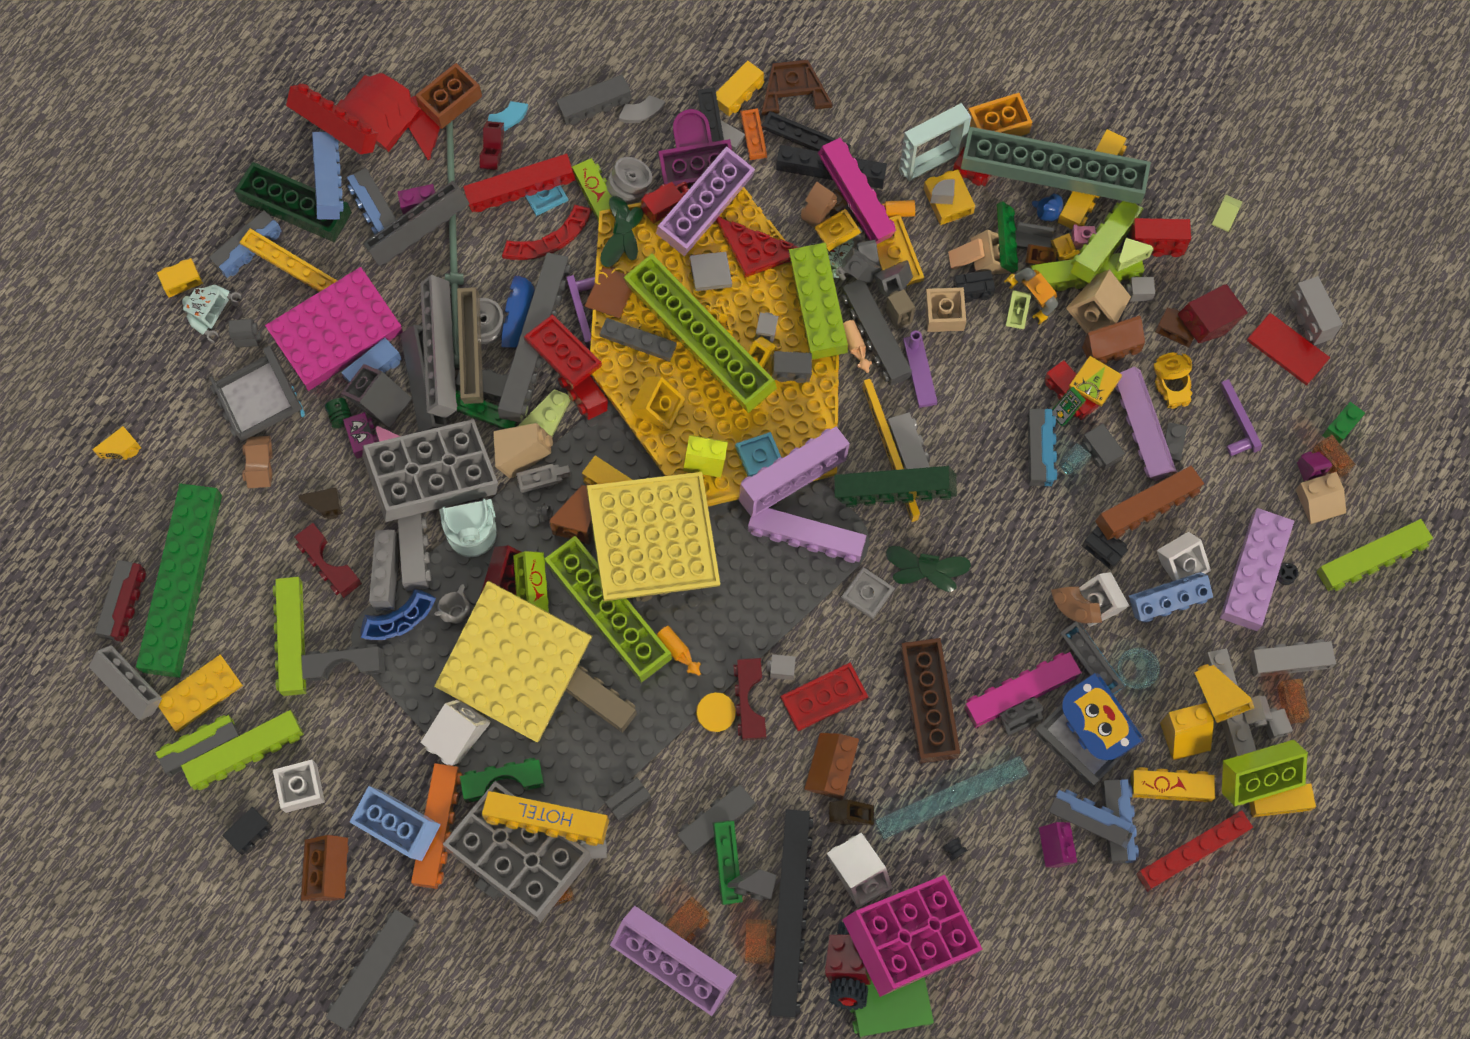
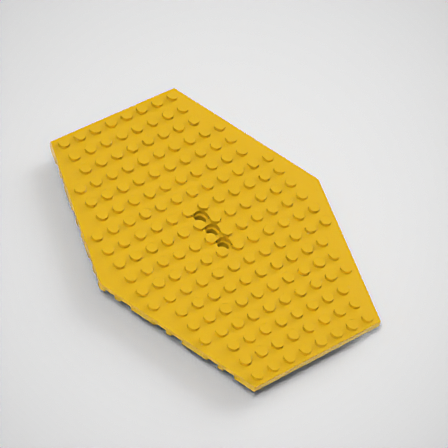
M745 187L742 188L719 215L722 217L721 219L746 226L745 228L754 231L758 230L770 235L772 238L785 241L772 222L764 216L762 209L754 203L752 196ZM641 202L627 206L631 211L635 207L641 208ZM610 209L599 211L595 283L599 285L601 284L598 283L599 274H604L606 278L608 277L606 273L600 272L602 267H605L601 264L600 257L604 246L613 236L615 217ZM643 212L640 223L632 229L638 247L637 258L630 260L624 251L620 259L613 265L616 268L612 273L617 271L626 274V271L630 272L650 254H653L747 352L754 343L759 314L761 312L772 313L778 316L773 344L777 346L775 351L809 353L790 262L745 278L716 221L713 222L690 251L683 256L656 234L657 227L663 219L653 224ZM726 252L732 287L695 291L689 257L691 255ZM633 292L627 301L621 319L593 310L590 351L602 362V366L591 375L664 476L691 473L683 471L689 435L728 442L721 478L703 475L708 507L739 499L740 484L747 477V474L736 451V443L771 432L779 453L784 458L793 449L804 446L811 438L816 439L821 436V433L826 429L831 430L837 427L839 355L813 359L812 375L809 382H779L775 380L777 389L748 413ZM606 318L676 342L677 347L671 361L663 360L600 337V331ZM773 354L763 368L771 377ZM661 376L685 397L670 430L643 420L630 409L646 377ZM837 466L813 481L837 475Z

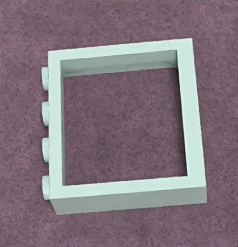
M962 103L904 133L899 172L908 181L959 156L963 147L966 146L971 116ZM951 130L949 141L916 157L918 146Z

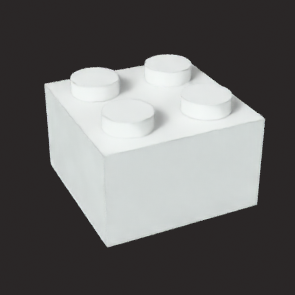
M313 760L273 770L280 808L285 813L325 803L318 766Z

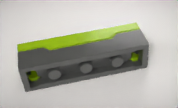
M223 715L216 718L214 723L200 726L196 732L190 735L181 736L178 739L179 741L162 746L155 753L165 774L171 777L183 771L181 765L240 736V733L233 719L229 715Z

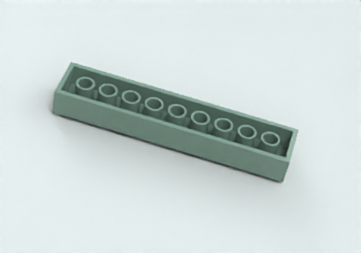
M969 127L961 169L1141 204L1146 192L1151 162Z

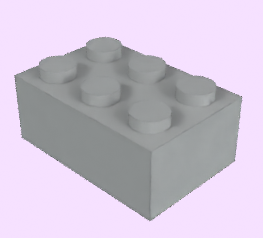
M1319 276L1296 285L1289 297V305L1291 309L1295 310L1297 321L1305 330L1306 339L1313 345L1332 340L1343 324Z

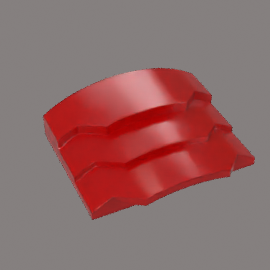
M383 73L373 76L364 75L356 87L351 89L345 99H341L336 105L339 108L345 109L351 116L359 118V121L370 125L373 130L378 132L376 145L387 152L392 149L421 111L412 103L409 89Z

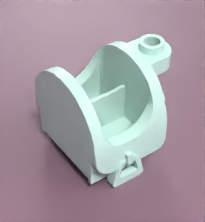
M483 499V501L448 508L444 506L442 509H439L443 531L455 552L464 557H478L492 548L496 540L497 529L494 518L496 516L491 499Z

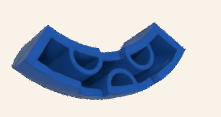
M515 276L510 290H513V292L510 293V297L507 299L505 312L509 314L505 318V323H503L501 347H517L535 292L532 283L524 277Z
M414 588L408 601L396 611L381 616L365 614L361 627V638L386 640V638L401 636L409 632L427 616L436 598L429 593Z

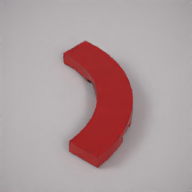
M574 204L572 212L561 228L542 237L540 240L532 242L507 240L502 258L530 260L544 257L547 253H554L562 249L583 230L590 218L592 208Z

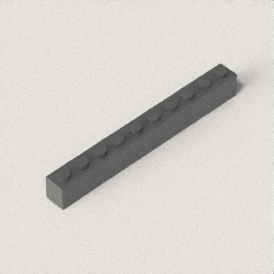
M552 253L546 254L498 406V414L501 419L521 423L523 416L527 415V402L532 399V386L537 383V370L542 367L543 358L524 340V336L552 314L557 318L556 308L561 305L562 290L565 291L567 280H565L566 275L569 276L571 272V265L567 256Z

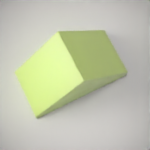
M1225 195L1212 225L1229 232L1242 201Z
M1126 238L1116 270L1120 271L1149 258L1153 247Z
M1013 290L1006 326L1019 329L1025 328L1031 293Z

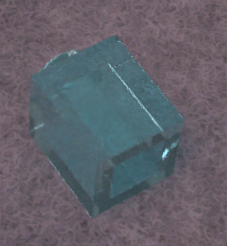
M1076 443L1062 458L1060 463L1062 470L1066 474L1075 476L1089 462L1091 454Z

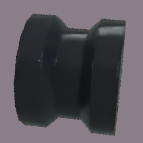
M1291 563L1283 564L1277 576L1278 582L1282 585L1292 584L1299 574L1297 567Z
M959 837L942 848L944 852L949 854L951 862L968 852L966 847L961 845Z

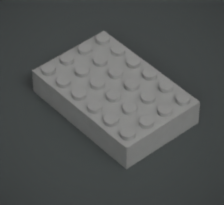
M474 419L363 445V460L385 522L495 495L497 492L498 481Z
M495 781L447 838L443 846L448 853L541 923L592 858L589 851L577 842L565 839L566 837L558 835V837L554 838L547 836L544 832L530 833L525 828L511 829L506 827V824H488L482 816L488 791L514 796Z

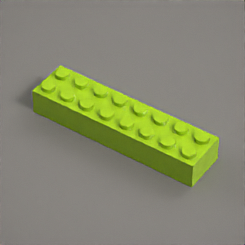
M576 536L544 558L549 570L640 683L672 660L671 652L627 598L603 601L598 563Z

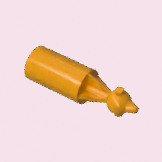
M915 200L885 201L882 204L886 209L888 217L897 215L901 217H915Z
M669 626L661 629L657 636L671 652V656L676 661L688 665V670H686L688 674L692 673L700 676L699 666L701 664L700 662H692L689 648Z

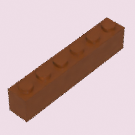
M1191 465L1099 515L1095 522L1107 540L1113 537L1117 539L1123 536L1126 530L1130 529L1132 531L1139 527L1141 522L1151 521L1159 512L1161 514L1166 513L1171 509L1172 505H1181L1186 501L1185 498L1189 496L1194 498L1201 492L1200 489L1204 482Z

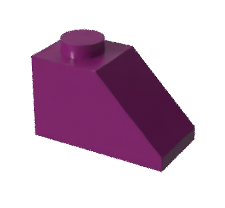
M1306 452L1301 455L1297 462L1304 482L1325 476L1332 467V463L1320 452L1313 454L1312 452Z

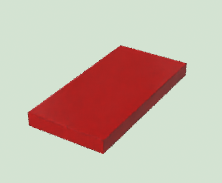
M1269 313L1247 339L1250 344L1306 386L1331 358L1272 313Z
M553 314L524 336V340L573 388L602 366V362Z
M850 662L781 695L780 698L799 732L867 699L868 695Z

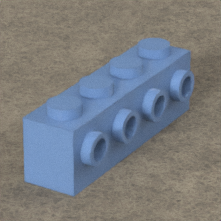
M1199 572L1130 595L1129 599L1134 617L1139 621L1149 622L1153 620V617L1159 615L1167 616L1171 614V611L1177 609L1185 610L1190 607L1189 605L1195 603H1206L1207 599L1213 598V593L1208 575Z

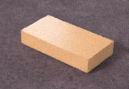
M979 238L948 252L951 269H958L985 257L983 243Z

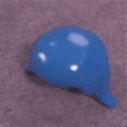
M1054 193L1040 201H1032V205L1037 208L1039 219L1054 221L1059 218L1063 210V199L1059 194Z

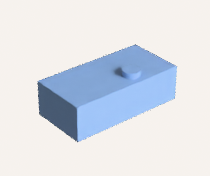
M368 786L350 820V823L409 858L419 861L423 860L441 825L384 791Z

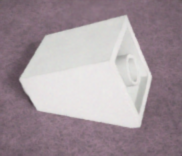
M451 701L444 704L420 743L425 746L428 752L441 757L443 763L452 766L461 762L491 721L462 701Z
M862 833L852 836L848 841L835 846L827 853L831 865L857 908L862 907L892 889L885 865Z

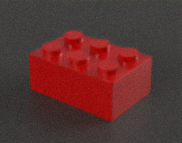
M1134 218L1128 239L1151 245L1153 247L1151 255L1154 257H1161L1163 255L1180 257L1185 254L1191 241L1190 219Z

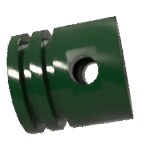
M335 398L324 406L332 428L339 429L344 427L343 419L352 417L345 398Z

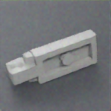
M549 464L519 472L516 475L520 491L524 493L562 482L563 478L571 476L568 465L559 467V465Z

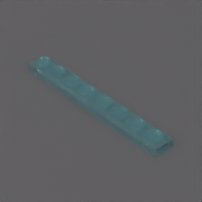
M1018 756L875 820V823L883 840L1028 776L1029 773L1021 757Z

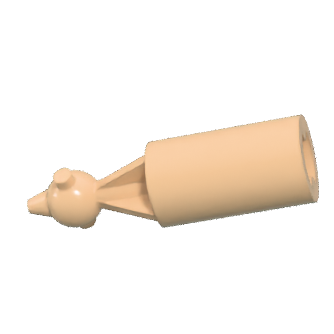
M854 320L846 321L843 325L848 349L851 354L860 360L857 367L869 373L872 361L865 359L866 346Z

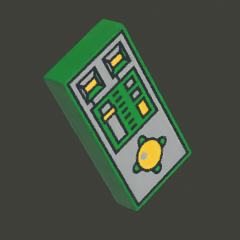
M1072 387L1052 409V416H1055L1056 421L1061 426H1064L1086 400Z

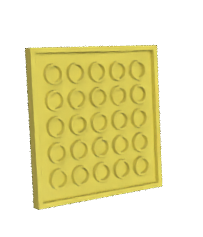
M702 472L588 485L586 487L603 601L720 586Z
M487 581L434 687L533 741L539 742L593 636L500 586Z

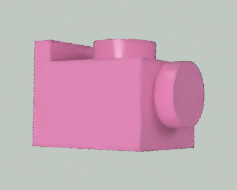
M1073 225L1071 233L1075 249H1082L1084 244H1089L1088 240L1093 233L1097 234L1095 226Z

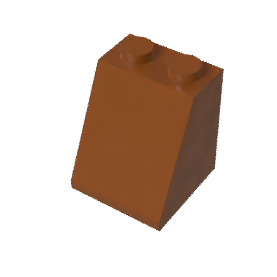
M611 266V269L602 267L600 272L606 273L608 277L606 278L604 274H599L598 283L601 284H594L585 307L591 311L596 310L621 319L623 310H625L627 301L632 294L623 278L629 272L626 271V274L614 271L612 273L616 267Z
M582 485L550 519L549 523L553 535L567 539L576 536L581 543L590 545L593 528L587 486Z

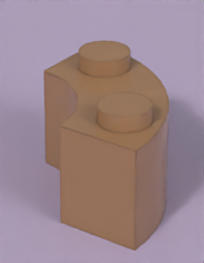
M816 182L805 200L808 203L801 211V219L812 227L824 222L830 217L829 213L837 203V196Z
M250 437L243 444L242 448L243 455L246 456L245 470L242 472L243 481H246L247 488L271 487L272 469L270 460L273 459L271 437Z
M1064 587L1051 590L1055 604L1068 618L1080 623H1102L1099 603H1092L1086 600L1081 594L1079 587Z

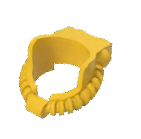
M1189 374L1180 378L1184 384V389L1181 391L1170 390L1165 385L1164 379L1156 376L1155 387L1163 395L1164 400L1167 401V408L1175 409L1178 406L1186 407L1190 404L1192 384Z

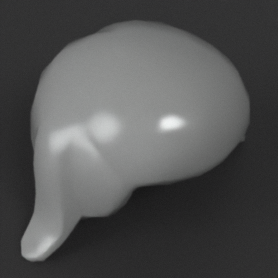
M462 584L457 592L445 594L439 600L437 605L438 611L434 614L440 616L444 622L455 624L463 622L470 613L469 602L464 593L465 586Z

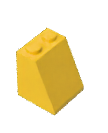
M1209 664L1200 666L1197 668L1198 671L1194 672L1216 723L1254 709L1251 697L1214 665L1209 666Z
M1208 703L1169 712L1160 722L1172 761L1211 751L1214 720Z

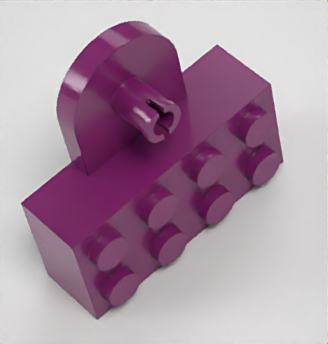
M688 109L676 116L673 123L676 148L658 151L663 184L673 182L676 186L686 182L688 184L687 187H692L726 146L732 150L730 139L712 142L709 122L702 112Z

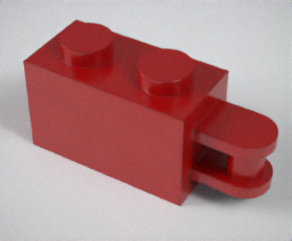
M673 182L661 185L656 191L649 192L641 198V209L653 224L660 221L670 213L688 192V184L682 182L675 186Z

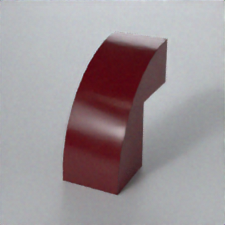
M486 121L483 127V149L480 153V168L498 170L504 139L503 122Z

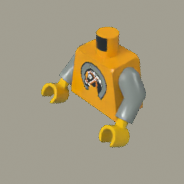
M1025 268L1016 274H1011L1004 282H1009L1011 284L1009 288L1012 289L1021 281L1043 308L1033 315V319L1038 317V324L1047 320L1048 315L1058 306L1055 290L1036 269L1033 271L1031 268Z

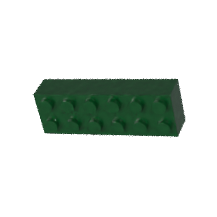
M254 162L251 163L235 189L240 202L258 210H264L267 214L334 243L352 214L349 204L343 201V212H340V219H317L315 188Z
M949 466L834 475L835 498L841 503L846 504V507H856L857 504L862 503L865 506H874L876 502H883V504H894L895 501L912 503L916 499H921L923 502L932 501V498L951 500L952 497L957 496L956 473Z

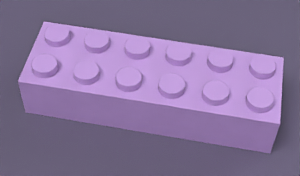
M726 146L658 225L656 234L685 256L752 178L755 169Z
M837 427L831 430L826 429L821 433V436L816 439L811 438L801 448L797 447L786 457L776 459L771 466L761 468L756 475L746 477L740 484L739 501L751 517L756 516L845 462L850 443Z
M1259 508L1252 514L1220 619L1255 631L1262 627L1294 520Z
M636 906L622 920L610 944L611 947L711 1016L721 1005L737 977Z

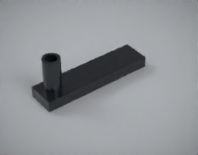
M715 87L697 90L700 111L708 119L712 142L724 140Z

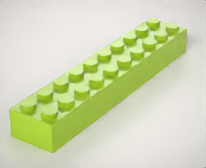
M650 254L623 277L629 289L748 413L777 389L775 380L653 254Z

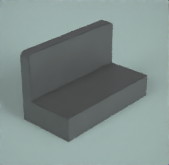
M1018 222L1015 233L1016 248L1027 250L1028 244L1051 248L1054 228Z

